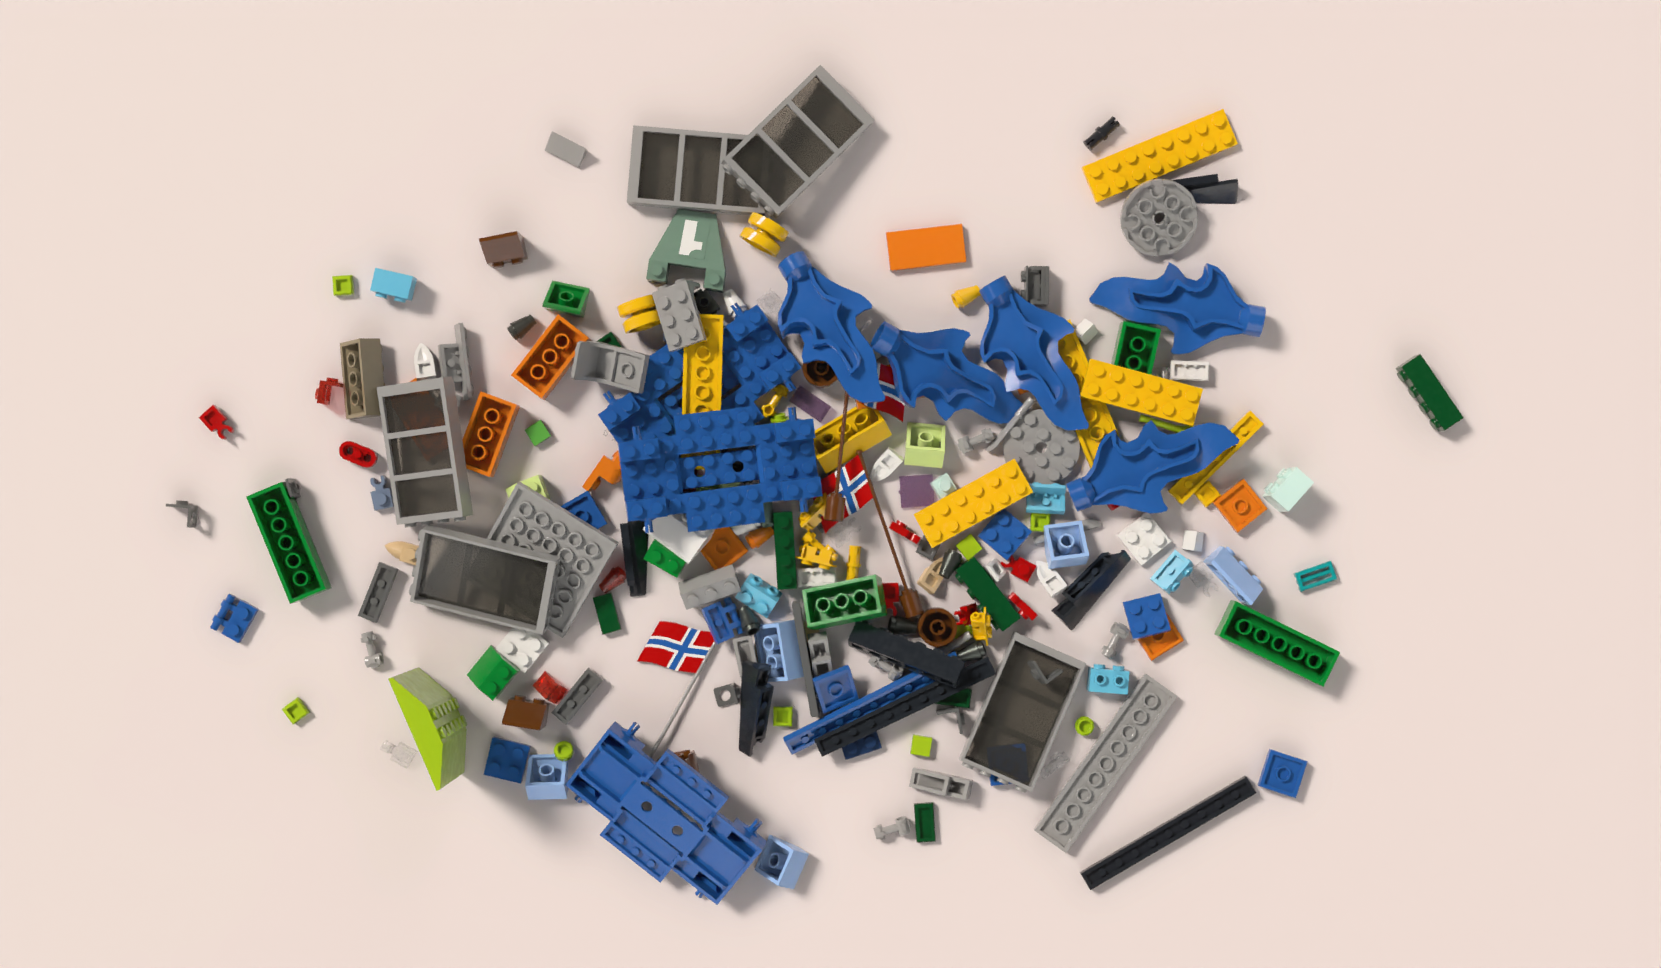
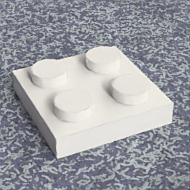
M1146 512L1116 535L1140 565H1143L1171 542L1151 515Z
M512 627L495 649L526 673L550 642L540 634Z

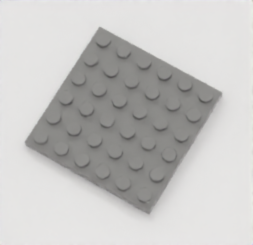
M520 481L516 484L486 538L561 557L548 629L562 638L566 635L619 543ZM482 547L470 567L468 580L500 599L508 553ZM514 555L506 603L537 622L548 563Z

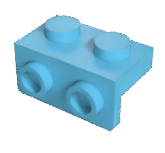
M1039 482L1029 483L1034 493L1026 496V513L1064 515L1066 485L1058 483L1051 485Z
M1174 550L1150 579L1166 593L1170 594L1171 591L1174 592L1178 589L1180 581L1184 576L1188 577L1191 574L1194 565L1191 560L1186 559L1178 551Z
M750 573L741 587V592H738L735 598L767 618L782 596V592L763 581L759 576Z

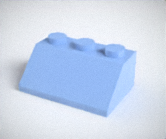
M1219 546L1203 562L1242 604L1252 605L1263 590L1260 586L1261 581L1255 575L1251 576L1247 572L1248 567L1242 561L1238 562L1233 557L1235 553L1229 547Z
M786 620L761 624L759 626L760 631L754 634L758 662L772 665L767 682L789 681L804 677L795 621Z

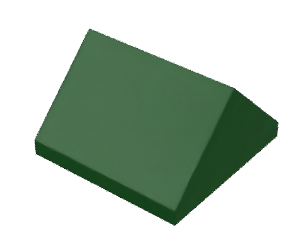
M552 280L542 307L546 310L584 318L590 288Z

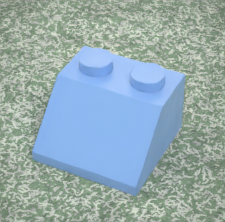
M1082 520L1044 525V544L1048 569L1085 565L1087 563L1089 551Z
M555 754L529 755L525 783L528 800L567 799L568 787L565 784L568 782V761H559Z
M769 835L754 870L777 886L794 889L809 853L796 845Z

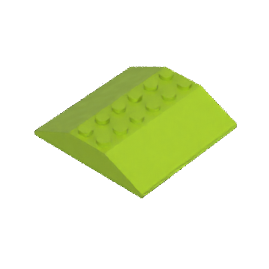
M418 667L393 676L388 680L435 789L438 791L464 773L467 734L465 726H467L465 717L460 715L458 711L459 703L457 699L453 698L452 694Z

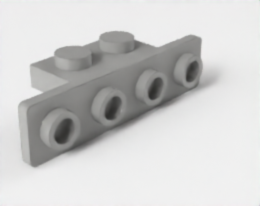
M458 323L454 325L456 343L438 345L441 377L453 376L454 383L461 382L463 401L472 399L474 387L470 384L472 370L471 366L468 365L467 359L469 357V348L465 342L467 330L463 323Z

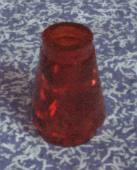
M619 566L612 568L599 584L600 589L607 593L625 583V571Z

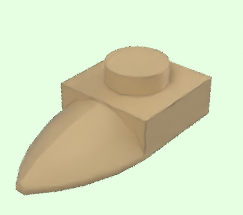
M403 541L391 542L385 545L387 551L399 559V561L416 565L415 552L419 547L418 545Z
M943 558L937 559L929 567L925 568L917 581V584L929 594L936 592L944 578L939 575Z

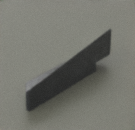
M1218 174L1172 180L1185 187L1192 194L1196 203L1235 204L1237 202L1238 179L1219 181Z
M640 520L620 524L626 579L630 589V597L646 594L647 561L644 560V557L648 551V533H645L643 530L645 526L644 521Z
M1121 550L1120 553L1116 554L1102 553L1062 593L1066 599L1051 611L1068 629L1073 630L1131 560L1130 556L1125 550Z
M743 661L739 751L750 757L753 754L754 745L757 742L762 743L765 739L774 686L767 683L772 665Z

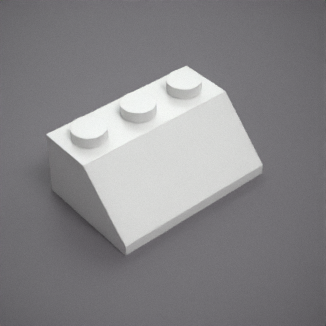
M682 513L652 520L654 532H650L649 529L648 534L689 564L711 540L715 529L688 532L686 514Z

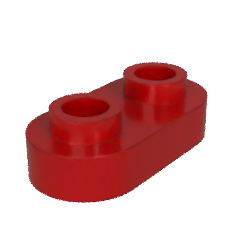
M346 441L339 447L340 456L347 461L367 468L373 467L377 463L378 456L373 449L352 441ZM350 447L353 448L352 454L348 453ZM368 454L371 456V460L369 462H367L365 459L366 455Z

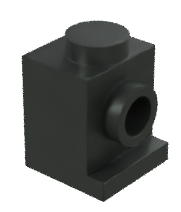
M699 289L694 293L697 309L701 314L713 315L721 309L707 289L704 291ZM707 299V305H701V300Z

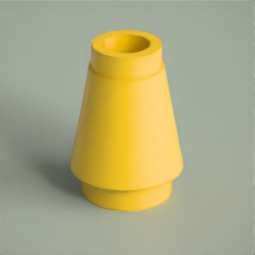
M975 285L954 291L951 298L956 308H964L981 296L979 287Z

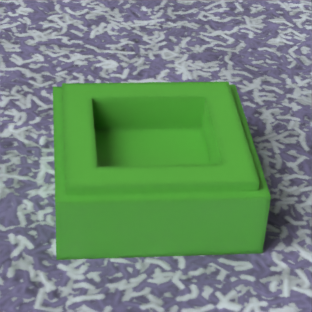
M542 420L525 429L534 446L551 437Z

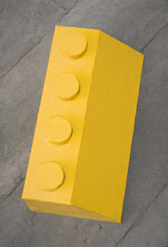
M854 407L847 411L842 464L854 458L857 450L864 452L892 435L878 410L872 408L857 410V407ZM843 414L815 430L816 438H813L815 456L826 474L838 466Z

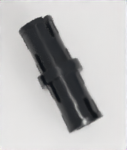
M1112 116L1104 125L1098 126L1095 132L1083 141L1086 147L1089 146L1088 149L1090 151L1102 140L1105 141L1108 135L1120 126L1118 121H1114L1116 120L1115 117Z

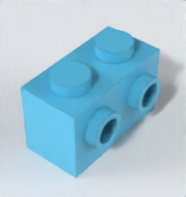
M375 268L370 290L375 292L377 297L387 299L388 295L394 297L395 301L405 303L406 300L412 301L417 278Z
M1094 664V667H1088V691L1128 695L1129 671L1124 670V666L1113 665V669L1105 668L1103 664Z

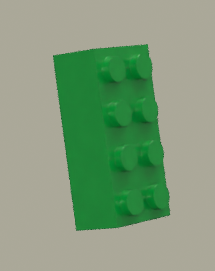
M1126 321L1121 322L1111 364L1151 375L1161 329Z
M876 574L802 590L807 627L812 630L888 615L882 578Z

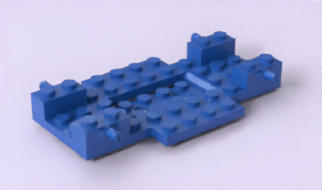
M736 302L730 307L737 316L734 321L723 329L721 396L738 384H741V387L721 400V410L751 406L754 425L764 418L754 401L778 384L784 383L790 392L797 387H795L790 378L802 367L793 354L788 352L768 323L767 317L758 304L750 310L743 311ZM666 344L650 355L643 393L631 392L619 399H615L610 390L607 391L610 398L606 393L603 394L609 405L598 416L617 442L633 439L632 427L640 426L641 438L645 439L675 435L673 416L682 415V408L679 407L678 402L682 398L683 385L661 401L657 398L683 381L684 348L669 352L668 345Z
M749 406L673 416L675 435L645 439L641 438L640 426L632 427L633 439L617 442L627 521H644L645 533H649V529L650 532H654L652 520L659 517H667L668 515L685 513L688 532L765 522L763 503L797 500L800 503V512H808L807 500L812 497L823 496L821 478L817 473L813 440L816 437L813 419L797 418L796 407L788 408L789 419L784 422L753 425L752 409ZM755 445V449L679 458L678 456L680 454ZM735 461L743 463V470L741 472L733 470V463ZM697 466H703L705 469V474L702 477H697L694 474V469ZM759 480V483L683 493V489Z
M615 721L565 786L577 794L575 800H578V803H581L582 800L586 801L610 820L600 836L661 883L672 869L697 889L695 895L698 898H702L705 895L718 905L766 845L767 841L756 831L762 825V821L756 818L751 826L746 825L739 818H736L733 822L719 812L728 800V795L669 749L665 751L657 762L642 751L645 744L634 735L640 728V725L638 724L635 727L637 723L633 722L627 730ZM642 781H644L645 783L648 782L651 786L657 789L660 793H662L670 801L676 804L689 816H691L698 823H700L702 825L701 827L703 828V830H701L698 827L697 823L691 822L689 819H687L680 810H676L674 807L668 804L665 798H662L658 796L655 792H653L650 786L644 785ZM645 801L650 802L652 810H644L642 803ZM676 825L680 826L683 829V834H675L673 827Z

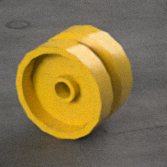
M752 212L748 223L754 229L744 227L740 238L755 248L776 257L781 249L776 241L785 242L789 232L773 220Z
M653 295L639 297L617 307L621 318H629L622 324L626 334L644 331L661 324L658 312L654 310L656 305Z

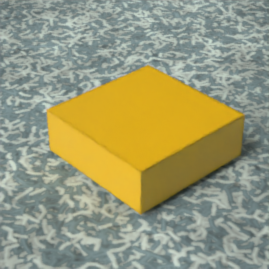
M1210 481L1205 482L1194 492V495L1205 508L1221 496Z

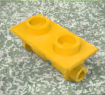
M826 493L814 500L813 504L808 508V512L800 514L798 518L800 526L804 527L807 531L813 530L822 521L818 515L821 514L823 517L825 515Z
M805 544L799 548L801 556H795V558L801 559L803 564L812 566V562L819 563V568L830 570V566L837 568V566L832 565L833 561L837 560V554L834 551L820 549V553L817 555L818 548Z
M984 607V613L973 612L970 620L973 638L977 641L986 640V646H988L989 638H992V626H990L991 617L987 615L986 607Z

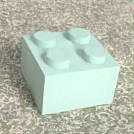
M1297 467L1283 468L1276 476L1278 479L1274 483L1271 482L1264 489L1265 494L1262 497L1279 512H1289L1314 482Z

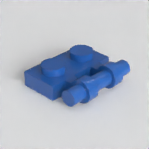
M228 594L226 600L223 599L220 604L222 607L218 614L214 615L210 628L217 631L219 626L222 625L225 628L221 634L240 643L259 609L244 600H240L238 605H235L233 601L236 596ZM228 610L233 611V614L231 615L230 619H225L224 617L226 616Z
M730 597L723 599L726 605L724 608L719 601L701 609L716 645L735 637L732 630L734 628L738 635L743 633L741 621L736 612V604L732 602ZM727 612H729V615L732 619V623L730 624L725 614Z

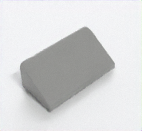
M553 131L545 148V151L578 168L587 153L586 148Z

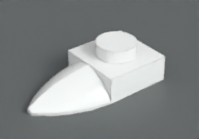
M420 343L414 355L417 381L436 378L433 356L429 349Z
M890 446L873 465L870 474L871 482L880 481L888 477L903 461V458Z
M1036 561L1038 578L1051 598L1067 588V584L1055 569H1048L1047 563Z

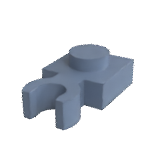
M384 475L380 476V484L376 483L375 478L370 479L371 485L376 490L370 492L374 511L394 507L391 488H385L387 479Z

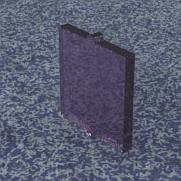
M933 474L899 476L900 490L898 493L901 498V508L929 506L935 503V491L930 485V482L933 481Z

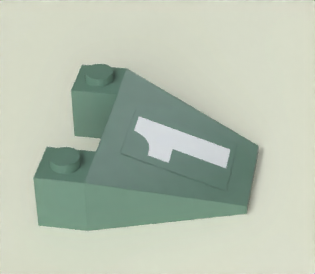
M678 209L649 259L646 276L648 282L667 284L670 265L706 270L704 290L724 293L726 268L716 214Z

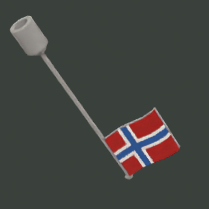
M659 621L637 662H650L676 671L695 673L649 755L650 758L656 752L716 645L711 632L696 630L674 622Z

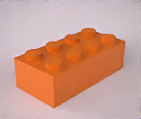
M558 314L511 376L538 397L545 400L573 365L577 343L579 341H591V339Z
M480 391L462 439L467 469L488 477L495 476L520 405Z

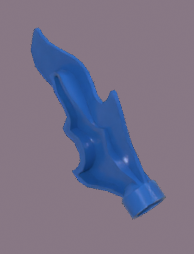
M804 251L789 255L778 265L780 272L788 283L787 294L778 313V328L782 339L790 334L800 335L804 342L802 351L803 363L818 360L829 364L843 389L851 398L864 404L883 402L885 395L879 384L876 357L873 349L856 327V317L862 312L872 309V304L861 294L842 287L822 275L812 266Z
M1169 262L1165 273L1158 279L1146 280L1131 277H1113L1100 283L1089 298L1090 303L1105 307L1126 320L1167 327L1174 333L1173 347L1170 352L1176 355L1188 354L1224 336L1243 334L1260 337L1266 314L1265 307L1248 305L1238 297L1226 275L1218 267L1208 263L1204 266L1202 277L1197 281L1186 278L1177 266Z
M1005 275L979 290V293L989 307V321L980 344V354L984 364L993 359L1003 360L1007 368L1006 391L1010 392L1017 389L1029 390L1054 425L1067 431L1087 429L1089 423L1082 410L1079 385L1073 373L1058 353V341L1067 334L1074 333L1075 329L1063 317L1027 302L1013 290Z
M884 321L872 338L871 348L875 352L887 357L893 372L895 391L900 401L910 408H915L918 397L925 396L933 401L938 414L945 421L955 411L965 408L974 411L989 421L1002 424L1009 423L1017 410L1023 405L1011 391H1006L1005 382L1000 376L968 361L962 349L965 341L971 335L965 330L950 328L933 332L915 333L899 330L897 327Z
M1152 420L1144 425L1138 438L1128 443L1120 440L1116 430L1105 435L1098 446L1093 466L1087 475L1068 482L1066 485L1077 512L1092 505L1113 504L1150 514L1162 513L1167 511L1168 507L1163 502L1161 490L1168 482L1205 469L1223 451L1238 444L1239 438L1226 426L1215 423L1200 424L1179 433L1167 435L1159 431Z

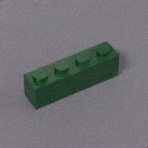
M1421 354L1413 356L1396 368L1398 378L1406 383L1409 394L1417 399L1420 410L1427 414L1433 429L1438 430V432L1445 431L1464 418Z
M793 512L773 513L777 590L797 589Z
M974 556L956 568L957 574L954 576L961 585L963 583L966 584L969 588L966 590L973 600L976 598L979 601L980 605L978 607L982 613H984V607H986L987 613L992 618L991 624L996 631L1000 629L1003 632L1021 618Z

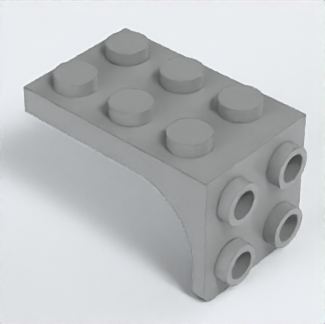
M682 278L676 280L674 285L660 286L657 288L658 291L652 293L669 352H674L707 340L694 298V290L700 288V284L693 282V280Z
M579 341L575 348L571 378L574 380L600 382L632 392L643 393L650 355L603 342Z

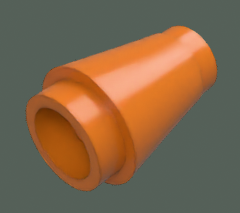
M771 526L761 527L748 532L745 539L751 549H758L774 535V531Z

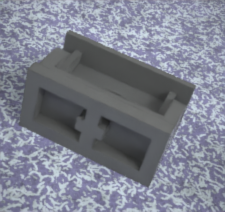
M1026 266L1024 271H1021V282H1024V290H1021L1020 296L1034 306L1047 307L1049 305V266Z

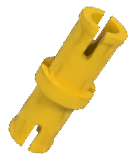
M849 545L848 562H846V580L858 578L859 567L861 568L860 553L862 546Z

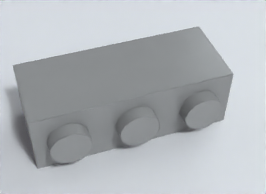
M733 564L678 583L686 610L741 592L739 579Z

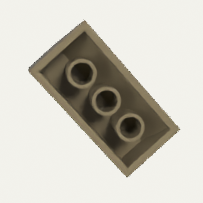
M359 338L340 343L346 419L381 416L377 387L385 386L383 379L384 366L382 364L380 338Z

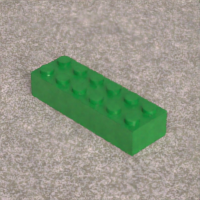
M280 482L246 496L289 603H297L331 589V584L295 498L290 497L286 483Z
M1230 600L1214 635L1324 687L1340 654L1339 651L1233 600Z

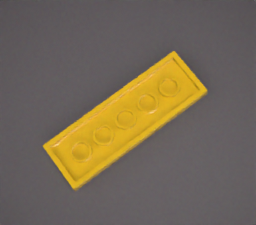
M1089 359L1080 397L1192 427L1203 389Z
M1014 458L913 515L931 548H934L1034 492Z

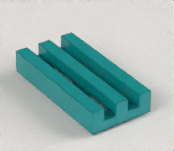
M1331 561L1293 573L1300 592L1337 579ZM1324 567H1329L1328 570L1304 577L1302 579L1300 577L1301 575L1322 569ZM1331 573V577L1303 586V582Z

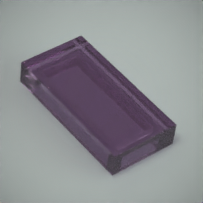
M802 386L797 388L789 402L820 423L831 408L830 405Z

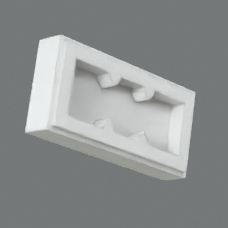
M1171 360L1169 380L1209 381V362Z
M819 567L797 568L798 588L836 583V568L830 567V570Z

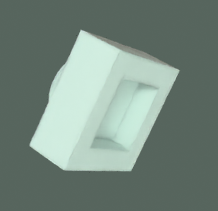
M947 473L930 482L939 499L944 498L957 489Z

